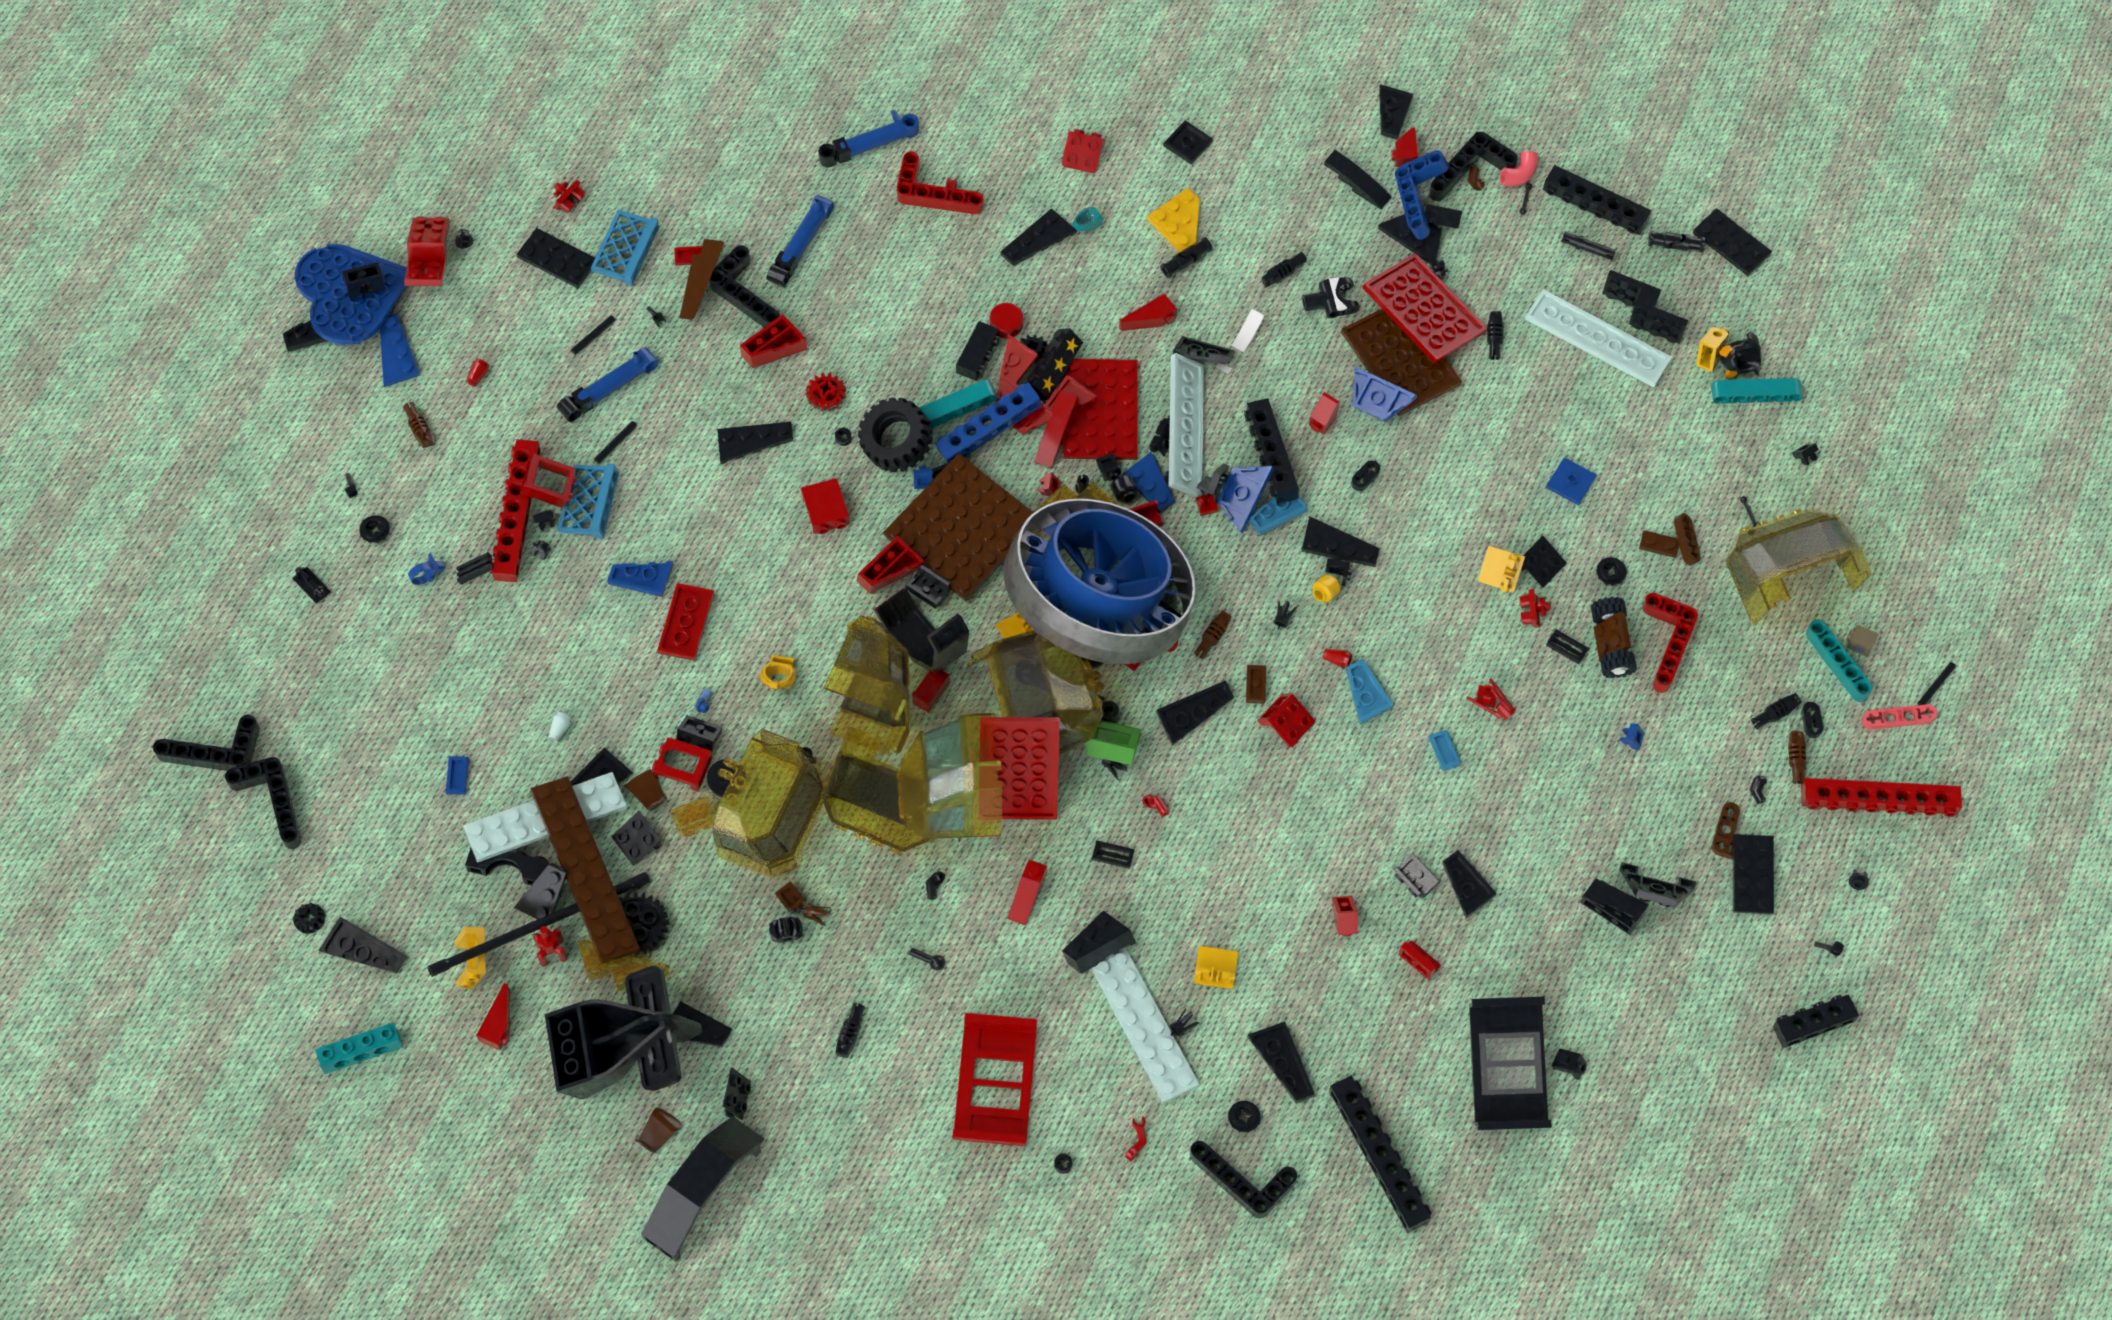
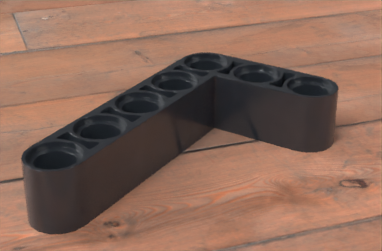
M1476 132L1451 159L1448 170L1436 176L1431 182L1429 196L1434 201L1444 199L1480 157L1499 170H1502L1504 167L1515 169L1518 156L1514 151L1488 134Z
M739 245L714 268L709 280L710 287L715 293L764 328L771 323V320L777 319L780 313L735 280L750 264L749 249L744 245Z
M246 714L238 722L232 748L159 739L154 742L153 751L162 762L228 771L231 768L251 763L260 727L253 715ZM253 724L252 727L246 728L247 725ZM243 742H248L247 745L241 746ZM167 748L165 752L160 753L162 749ZM186 751L184 755L179 756L181 752ZM201 754H205L203 758H198ZM219 757H224L223 760L217 761ZM244 759L243 762L236 764L238 760Z
M269 757L229 769L225 773V780L230 789L234 791L265 783L268 784L280 837L288 849L298 848L301 844V835L285 770L280 760L276 757ZM278 767L276 770L270 771L271 768ZM254 772H259L256 776H251ZM239 777L238 781L232 782L234 778ZM277 784H282L281 787L274 788ZM286 801L284 805L279 806L280 802ZM291 818L289 822L283 823L285 819ZM295 836L294 839L287 840L288 837Z
M1195 1141L1190 1148V1159L1255 1218L1261 1219L1266 1217L1296 1184V1170L1286 1166L1259 1191L1205 1142ZM1201 1149L1204 1151V1154L1197 1156L1194 1150ZM1217 1163L1219 1168L1216 1170L1211 1169L1209 1164ZM1286 1174L1290 1175L1293 1178V1180L1290 1182H1286L1283 1180L1282 1176ZM1231 1176L1235 1179V1182L1227 1183L1224 1178ZM1276 1189L1279 1195L1271 1196L1268 1191ZM1241 1190H1247L1250 1193V1196L1243 1197L1240 1195L1239 1192ZM1259 1203L1263 1204L1265 1206V1210L1258 1211L1255 1208V1205Z

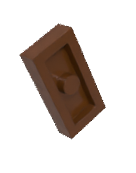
M1643 530L1639 549L1676 558L1679 548L1678 538Z
M1247 665L1246 703L1265 704L1266 666Z

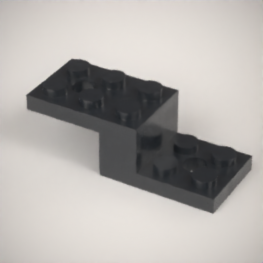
M1610 270L1602 294L1610 299L1620 300L1625 305L1634 306L1629 324L1635 329H1642L1648 331L1653 336H1660L1666 338L1671 343L1680 344L1689 320L1656 308L1662 289Z

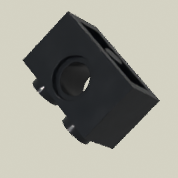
M378 262L342 271L349 299L385 290L384 278Z

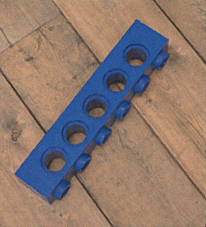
M1028 382L1021 384L1009 395L1002 396L1000 401L994 405H989L980 414L972 416L965 424L958 425L948 435L941 436L935 445L947 463L951 462L958 454L966 457L1043 405L1039 396ZM1017 401H1023L1020 405H1015ZM1002 411H1007L1006 414L999 415ZM992 421L991 424L984 425L985 422ZM971 431H976L974 435H968ZM956 441H961L959 445H953Z

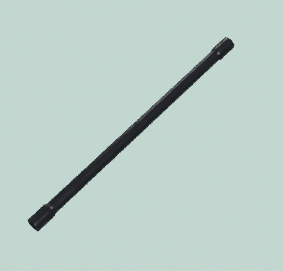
M643 872L614 886L617 895L646 885L650 883L647 873ZM574 903L452 957L428 965L429 974L431 977H434L456 965L535 932L542 926H549L579 913L578 906Z

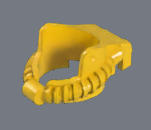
M772 655L771 661L765 665L759 674L763 685L775 690L783 687L792 689V685L796 681L794 658ZM781 673L788 677L779 682L769 679L771 675Z

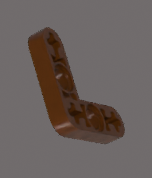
M1728 802L1723 806L1711 846L1712 851L1716 855L1733 860V847L1730 853H1728V848L1730 845L1733 846L1732 839L1740 814L1739 806L1733 802ZM1729 808L1733 809L1730 820L1727 819ZM1720 826H1729L1731 832L1723 833ZM1720 842L1723 843L1724 848L1722 850L1718 846Z

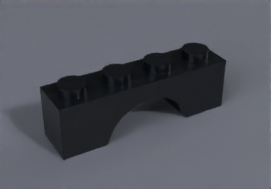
M470 848L465 867L468 872L487 876L496 867L503 865L513 866L522 873L524 884L532 886L549 865V862L542 856L531 857L524 852L517 851L513 853L508 851L477 863L472 848Z

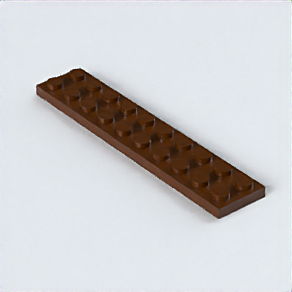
M568 776L532 787L530 792L562 868L569 871L566 880L601 964L639 952L638 943Z

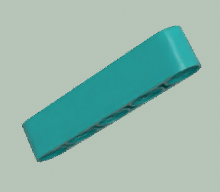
M1797 378L1717 380L1711 383L1712 398L1715 404H1719V402L1721 404L1737 402L1756 403V401L1757 403L1774 401L1792 402V400L1798 402L1803 399L1801 380Z
M983 380L919 408L928 418L930 426L934 428L994 402L998 396L991 381Z
M1820 619L1813 620L1806 631L1807 639L1850 696L1857 702H1864L1872 691L1870 681L1826 623ZM1813 629L1818 630L1820 633L1814 632ZM1835 659L1841 660L1842 663L1837 662ZM1847 674H1851L1854 678L1848 677Z

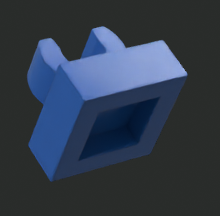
M919 466V470H913L914 489H925L933 481L932 469L927 470L926 466Z
M1631 723L1629 728L1622 730L1627 737H1621L1620 740L1625 745L1629 744L1632 749L1640 750L1644 732L1638 724Z

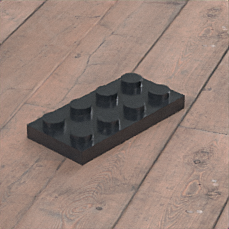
M1717 208L1693 230L1694 235L1698 238L1705 237V243L1747 276L1772 253L1769 248Z
M538 228L533 231L516 254L517 258L577 289L591 272V266L595 260V257Z
M1733 835V913L1774 914V836Z

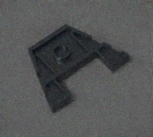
M1621 862L1619 868L1636 897L1646 902H1658L1665 907H1676L1695 889L1697 881L1679 877L1677 884L1639 875V866Z

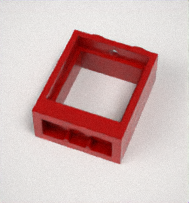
M533 454L527 463L520 494L563 508L572 498L573 492H570L571 486L573 487L576 482L577 476L574 475L576 468ZM537 467L567 477L563 494L533 485Z

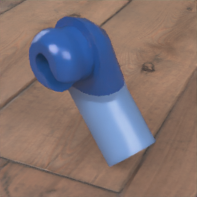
M708 689L703 690L695 705L698 712L706 713L709 710L708 701L713 693Z

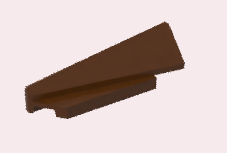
M704 239L701 254H693L680 319L693 320L695 318L724 245L723 241Z

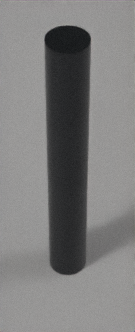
M610 315L575 345L571 352L574 355L579 353L615 322V318Z
M631 421L594 458V461L600 464L637 427L636 423Z
M1950 662L1917 702L1918 705L1927 704L1956 668L1954 663Z

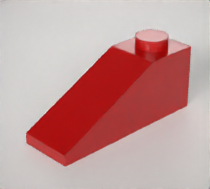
M1164 293L1120 319L1119 329L1127 331L1162 327L1165 324L1169 325L1177 317V308Z
M1028 860L1007 919L1026 926L1046 878L1047 865Z
M506 983L501 987L476 1034L479 1042L497 1050H501L502 1046H506L510 1039V989Z

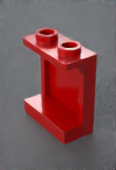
M837 478L801 487V496L803 502H805L814 534H824L834 528L843 529L850 524L849 514Z

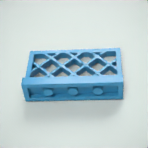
M617 210L591 266V271L624 281L626 285L633 286L658 232V219L653 217L647 219ZM621 216L627 218L629 222L620 225L618 220ZM638 223L646 224L643 229L638 231L634 226ZM632 226L634 232L625 235L622 229ZM620 231L623 237L613 240L612 233ZM637 236L638 243L630 245L627 239ZM625 241L628 247L618 250L616 244ZM613 245L615 252L606 255L605 248ZM630 251L632 254L631 258L623 260L621 254ZM618 255L620 262L611 265L609 259ZM604 260L609 265L605 268L597 267L598 263ZM623 265L625 269L623 275L615 273L614 269Z
M574 464L573 468H576L575 476H577L578 470L586 471L587 475L580 480L576 478L577 482H575L573 487L571 486L570 492H573V489L579 485L583 491L576 496L572 494L570 502L564 505L557 531L569 534L595 535L596 538L604 539L619 471L615 464H607V466ZM604 472L603 477L598 481L594 479L593 476L595 474ZM591 478L594 483L585 489L582 483ZM598 487L600 489L599 493L592 498L589 492ZM587 494L590 500L581 505L578 500ZM576 502L579 507L570 513L568 510L569 506ZM594 503L596 506L595 510L588 514L585 508ZM583 511L586 516L577 522L574 516ZM571 518L575 522V524L569 528L564 527L565 522L570 520ZM588 520L592 522L590 529H582L581 525Z

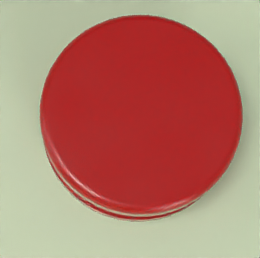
M1001 303L991 310L989 317L990 325L999 328V336L1001 338L1008 339V334L1015 337L1022 331L1023 313L1018 306L1012 303Z

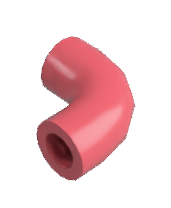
M1521 152L1520 163L1517 168L1504 167L1501 170L1500 184L1504 186H1521L1528 182L1536 172L1538 153Z

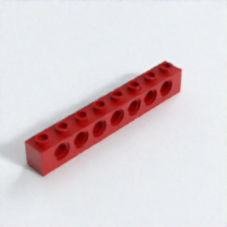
M516 439V444L511 449L513 460L509 462L508 466L510 476L505 482L507 493L503 495L502 499L504 509L499 515L501 526L496 531V540L498 542L497 546L493 548V557L495 559L494 563L492 562L493 570L490 571V574H493L494 581L517 583L532 498L522 494H514L521 490L523 478L518 479V477L524 476L530 457L533 454L540 456L541 448L539 441ZM513 509H519L516 512H511ZM508 542H512L511 545H505Z
M1804 778L1801 783L1802 806H1806L1808 809H1818L1819 807H1825L1828 810L1843 808L1847 811L1862 809L1871 813L1881 810L1890 814L1900 811L1909 815L1918 812L1925 813L1928 816L1944 814L1947 817L1958 815L1962 809L1961 786ZM1819 793H1824L1826 797H1821ZM1838 794H1843L1846 798H1841ZM1858 795L1864 796L1865 800L1860 799ZM1877 796H1882L1885 801L1880 800ZM1897 797L1903 798L1904 802L1899 801ZM1917 798H1921L1924 803L1919 802ZM1936 799H1940L1943 804L1938 803Z

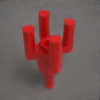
M542 926L540 928L541 934L535 933L533 935L537 948H540L537 953L540 965L542 967L547 966L546 956L553 953L558 954L561 962H566L568 958L565 949L559 945L564 941L561 930L556 928L552 932L546 926Z

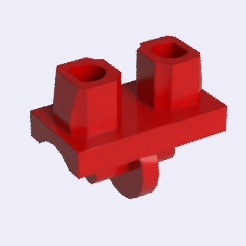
M576 179L568 189H566L569 185L567 182L554 185L556 191L553 195L556 198L561 195L554 205L556 210L561 208L566 213H569L575 206L569 198L572 196L579 202L585 196L584 190L580 187L581 182Z
M1529 589V594L1519 596L1521 608L1530 607V611L1521 612V621L1523 625L1533 624L1535 628H1539V612L1541 617H1545L1546 612L1551 610V604L1545 602L1544 597L1539 598L1540 602L1538 603V596L1535 594V590Z

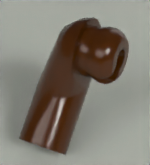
M1471 167L1468 183L1474 190L1480 191L1484 188L1485 182H1481V179L1477 178L1479 168Z

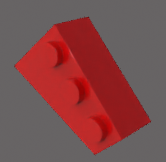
M783 314L740 344L741 356L752 368L807 350L806 338Z
M896 536L858 573L856 581L871 594L917 572L919 565H924L925 561L903 540Z

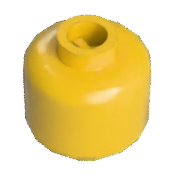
M1327 574L1320 577L1312 586L1314 598L1325 603L1333 600L1340 593L1341 589L1337 578Z

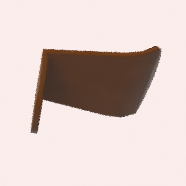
M651 769L639 774L625 785V788L648 811H652L667 801V797L664 795Z
M656 1107L650 1115L639 1139L635 1138V1141L650 1152L655 1153L682 1127V1124L670 1113Z

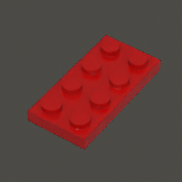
M680 583L676 584L657 649L658 654L695 661L714 597V590Z

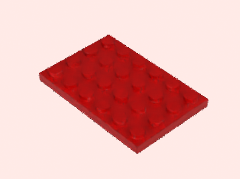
M1416 253L1367 281L1362 287L1434 364L1480 337L1488 329Z
M1073 359L1064 374V378L1067 375L1097 395V399L1073 410L1072 418L1063 440V459H1099L1113 453L1116 460H1137L1138 360Z
M980 717L979 819L1057 820L1059 717Z

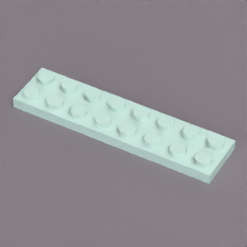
M1544 289L1525 317V320L1652 387H1655L1672 359L1668 354Z
M1174 353L1171 355L1169 487L1193 497L1202 496V492L1200 489H1197V485L1202 481L1204 365Z
M613 772L572 786L587 823L627 809ZM534 800L463 825L477 863L549 837Z
M1126 948L1119 950L1120 953L1116 955L1111 954L1102 959L1103 961L1091 968L1164 1104L1199 1087V1083L1173 1035H1170L1171 1031Z

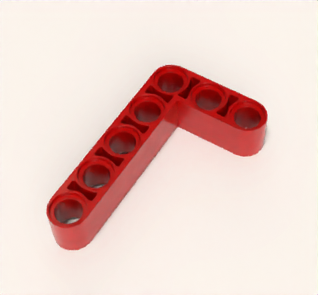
M913 151L904 154L897 183V199L900 203L968 214H980L983 211L984 199L980 192L916 183L919 173V156Z
M1649 593L1642 605L1643 612L1675 626L1653 681L1655 691L1665 693L1669 690L1697 621L1698 612L1695 608L1657 593ZM1678 632L1684 633L1685 636L1679 635ZM1672 648L1678 649L1679 652L1673 651ZM1665 664H1670L1673 668H1669ZM1659 680H1664L1666 684L1661 683Z

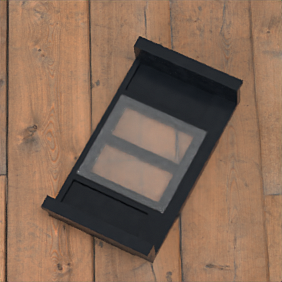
M1545 996L1471 999L1469 1016L1475 1126H1478V1130L1552 1128V1122L1548 1120L1542 1010V1005H1545Z

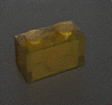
M707 796L670 810L680 837L692 836L695 834V831L710 829L717 823Z

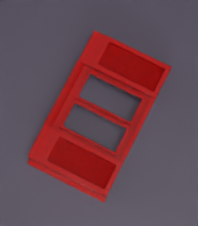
M965 1013L953 1140L1026 1146L1037 1019ZM975 1058L1023 1062L1022 1083L973 1078ZM973 1085L1020 1089L1019 1110L971 1106Z

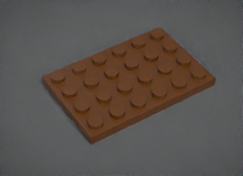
M1383 309L1341 329L1342 335L1368 373L1417 395L1413 402L1397 413L1398 416L1462 384L1461 379L1446 358L1434 364Z

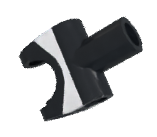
M1341 277L1321 281L1319 283L1320 292L1302 295L1304 310L1325 308L1328 318L1343 317L1356 313L1360 309L1359 303L1346 300L1340 295L1343 291L1353 288V280Z

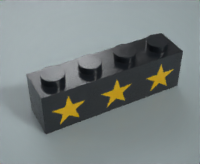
M1070 328L1058 329L1054 333L1050 344L1046 346L1042 357L1036 362L1034 370L1027 377L1026 383L1028 382L1040 400H1048L1084 343Z

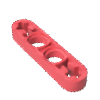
M1928 704L1870 710L1864 714L1862 724L1870 730L1929 724L1935 720L1937 710L1934 706ZM1925 711H1928V713H1930L1931 716H1930V718H1929L1926 714H1925V715H1921V714H1924ZM1904 713H1911L1914 719L1907 720L1904 717ZM1885 715H1893L1895 721L1888 722L1885 719ZM1869 717L1875 720L1873 724L1871 721H1867Z

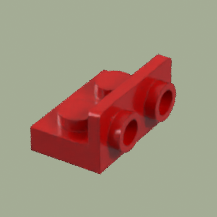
M1412 940L1408 943L1405 941L1401 945L1398 955L1426 979L1429 980L1441 967L1439 962Z

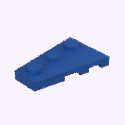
M1151 452L1123 473V475L1132 477L1138 487V492L1148 502L1157 500L1159 513H1162L1174 503L1172 494Z
M673 561L657 564L656 562H649L648 564L640 565L636 563L613 564L607 583L663 597L673 567Z

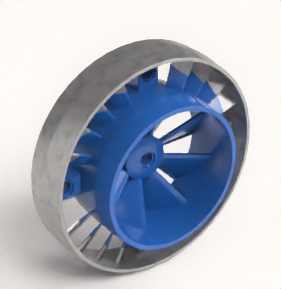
M1066 499L1039 508L1030 515L1016 534L1004 562L1005 587L1014 607L1022 618L1037 633L1054 645L1077 656L1103 663H1139L1165 653L1177 642L1183 632L1195 598L1193 571L1185 554L1175 541L1160 527L1140 514L1122 506L1100 500ZM1042 529L1050 536V539L1047 542L1031 532ZM1079 548L1094 550L1095 568H1088ZM1065 549L1083 572L1081 578L1069 570L1060 556V550ZM1120 559L1121 561L1118 563V565L1111 571V573H1109L1110 570L1114 567V565H1115V564L1118 562V560ZM1169 581L1175 583L1178 592L1166 590ZM1165 593L1181 597L1183 606L1181 618L1159 606ZM1147 628L1152 632L1143 634L1141 631Z

